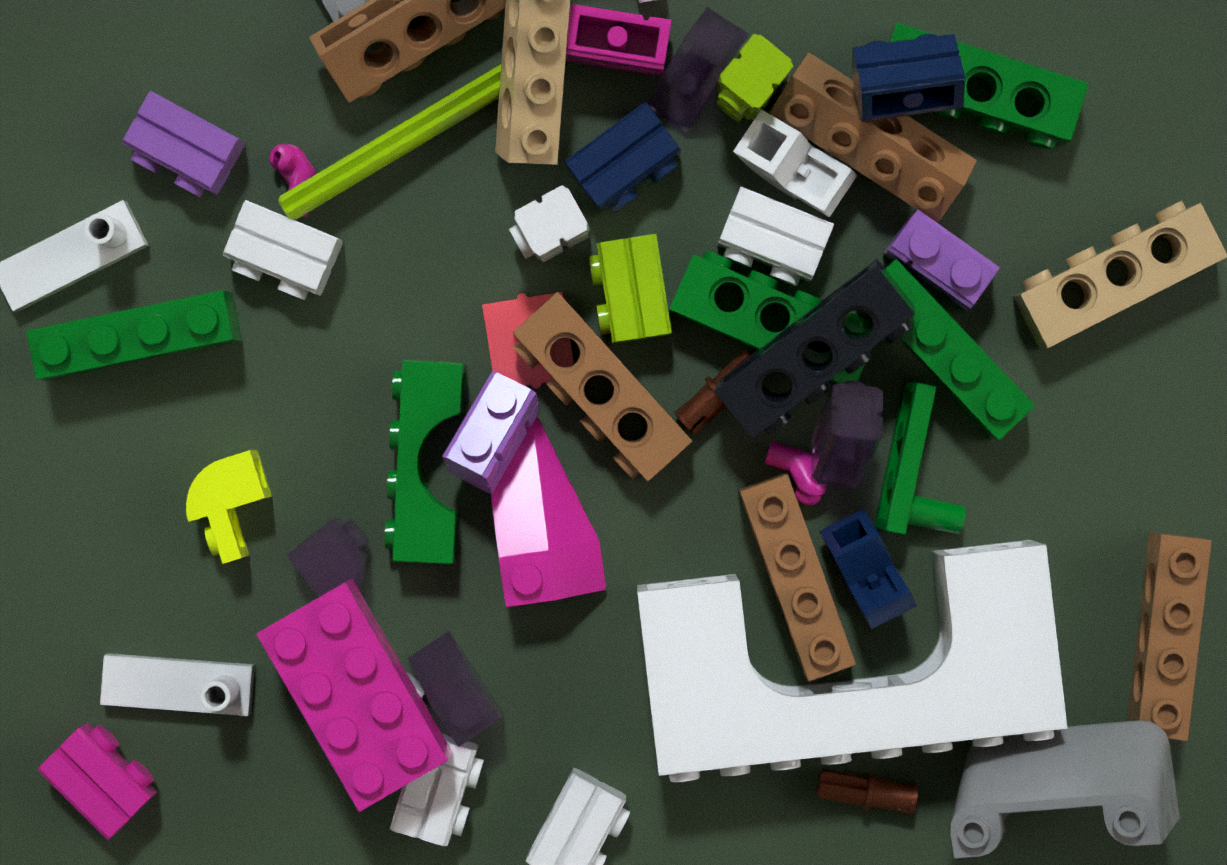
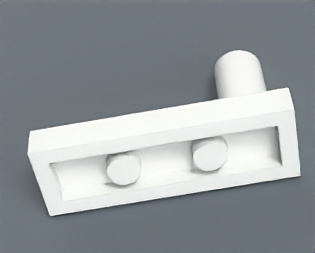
M122 200L1 261L0 287L12 311L19 312L148 247L149 244L127 201Z
M108 653L103 658L100 705L249 716L252 711L255 665Z

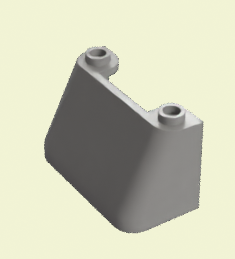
M1134 720L1067 726L1068 729L1054 730V738L1048 740L1024 741L1023 734L1003 736L1004 743L996 746L974 747L972 744L966 756L951 821V840L954 858L980 857L996 849L1003 838V833L1006 831L1005 821L1010 813L1103 806L1107 830L1118 842L1131 846L1162 844L1180 819L1170 744L1166 733L1160 726L1151 721Z

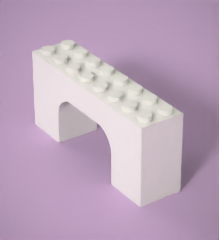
M1022 540L932 551L940 630L937 643L929 657L916 668L901 674L799 686H786L774 683L763 677L750 663L740 581L736 574L637 585L659 776L669 775L670 782H685L699 779V771L720 769L721 776H737L750 773V765L770 763L771 770H789L801 767L800 759L821 757V764L830 765L852 761L851 754L860 752H871L872 758L884 759L901 756L902 748L922 746V752L936 753L952 750V742L972 740L974 747H989L1003 744V736L1023 734L1024 741H1041L1054 738V730L1068 728L1046 545L1033 540Z

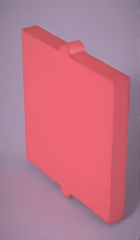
M558 292L564 298L563 292ZM520 293L517 299L482 305L492 370L494 372H498L524 386L531 385L535 389L540 388L541 383L548 382L553 378L540 362L532 369L512 346L519 341L513 331L555 293L527 297L526 294ZM560 338L551 347V358L560 367L574 365L570 338Z

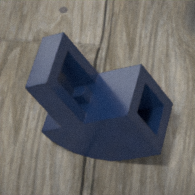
M864 509L819 531L861 615H864L871 629L886 621L893 620L900 614L917 606L910 590L893 565L880 534Z

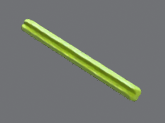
M501 64L280 195L278 201L286 216L293 220L300 218L499 99Z

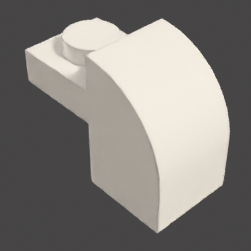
M760 110L733 151L751 170L794 200H801L827 217L831 216L857 177L851 168L813 147L801 132L763 110Z

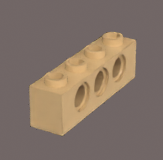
M506 0L495 153L508 163L553 165L558 163L570 0Z
M1179 201L1155 214L1159 223L1141 231L1138 223L1110 236L1114 246L1098 254L1094 247L1091 246L1065 259L1070 268L1052 277L1049 269H1046L1022 281L1021 283L1025 291L1013 296L1039 349L1049 348L1227 258V253L1202 204L1199 203L1186 209L1183 201ZM1157 236L1164 237L1172 246V256L1166 264L1157 261L1151 252L1152 242ZM1112 259L1122 261L1128 269V278L1122 286L1112 284L1107 278L1106 268ZM1068 281L1077 283L1084 293V300L1077 309L1067 307L1061 298L1062 288Z

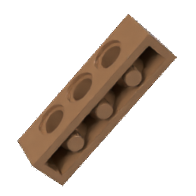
M369 0L309 38L320 59L348 103L358 97L363 98L372 95L382 86L383 82L399 72L410 71L418 67L427 55L442 46H449L459 42L465 37L467 31L483 21L502 16L505 13L506 0H461L459 2H451V0ZM426 16L425 21L420 26L407 28L410 21L415 17ZM384 42L381 49L377 52L365 54V50L371 44Z
M808 53L769 113L801 132L805 138L909 205L920 210L937 223L964 187L977 162L976 159L909 116L861 122L853 80L811 53Z
M558 292L513 331L519 341L512 347L532 369L539 362L553 376L546 383L547 386L565 405L574 400L582 408L586 415L579 421L599 443L606 436L620 450L613 458L632 479L641 474L649 481L692 442L688 435ZM560 338H570L579 346V359L570 367H560L551 358V347ZM595 375H603L609 378L613 385L611 398L602 404H594L584 395L585 383ZM631 412L642 415L646 421L644 435L634 441L626 440L618 433L619 420L623 415Z
M783 473L738 489L807 680L812 681L856 665L788 474Z
M1149 532L1126 721H1151L1164 730L1168 739L1188 741L1212 540Z

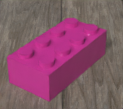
M353 579L346 581L256 633L359 812L449 760L453 753Z

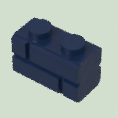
M924 34L912 40L889 43L873 41L865 46L852 48V77L861 122L964 108L965 75L955 34L941 36Z
M645 101L564 162L600 213L608 207L614 213H617L638 197L634 188L650 177L653 183L656 184L678 168L674 159L681 154V149Z

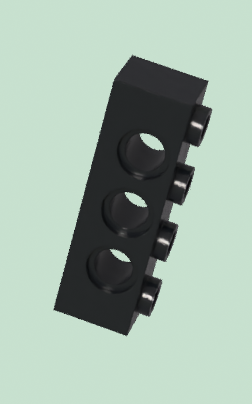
M876 258L718 380L714 392L752 439L763 430L767 435H771L791 419L792 416L789 414V410L803 400L807 405H810L827 393L832 387L828 382L843 369L847 374H851L863 366L872 357L868 350L884 338L888 343H892L905 334L913 326L909 319L915 315V306ZM863 310L872 317L873 324L867 331L855 333L845 326L843 321L845 316L851 311ZM820 341L826 343L831 348L832 356L824 363H813L805 357L803 350L809 343ZM780 372L788 376L792 387L785 393L775 394L765 387L764 378L771 373Z

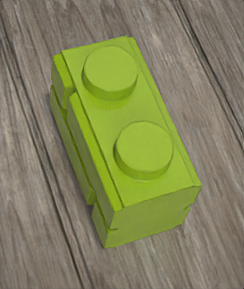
M753 34L739 51L738 58H734L719 76L716 88L719 100L716 104L737 122H740L743 117L747 120H754L760 110H764L768 105L771 97L773 98L788 80L794 67L792 60L761 34Z
M650 234L597 243L598 255L589 256L593 286L601 284L604 286L606 304L596 305L601 335L611 333L613 344L671 335L672 331L657 235Z

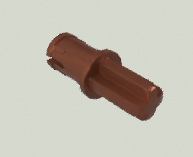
M747 349L741 352L713 379L707 376L704 379L706 384L699 392L674 412L678 419L695 436L708 422L726 408V405L714 392L717 381L753 354L752 351Z
M823 769L818 777L817 796L822 799L861 805L862 811L866 812L872 807L913 816L918 798V784H907L875 778L874 772H868L867 776Z

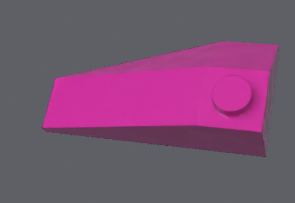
M537 416L532 426L525 428L527 433L493 494H491L506 607L559 600L606 590L600 540Z

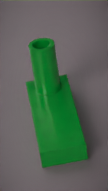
M904 382L874 521L876 528L906 534L907 524L957 535L963 528L966 515L964 505L914 495L936 392L935 386L916 382Z

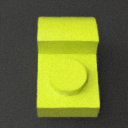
M258 450L245 451L209 464L196 476L188 491L186 500L188 522L208 517L210 526L204 529L206 541L212 555H220L222 564L249 556L235 508L272 497Z

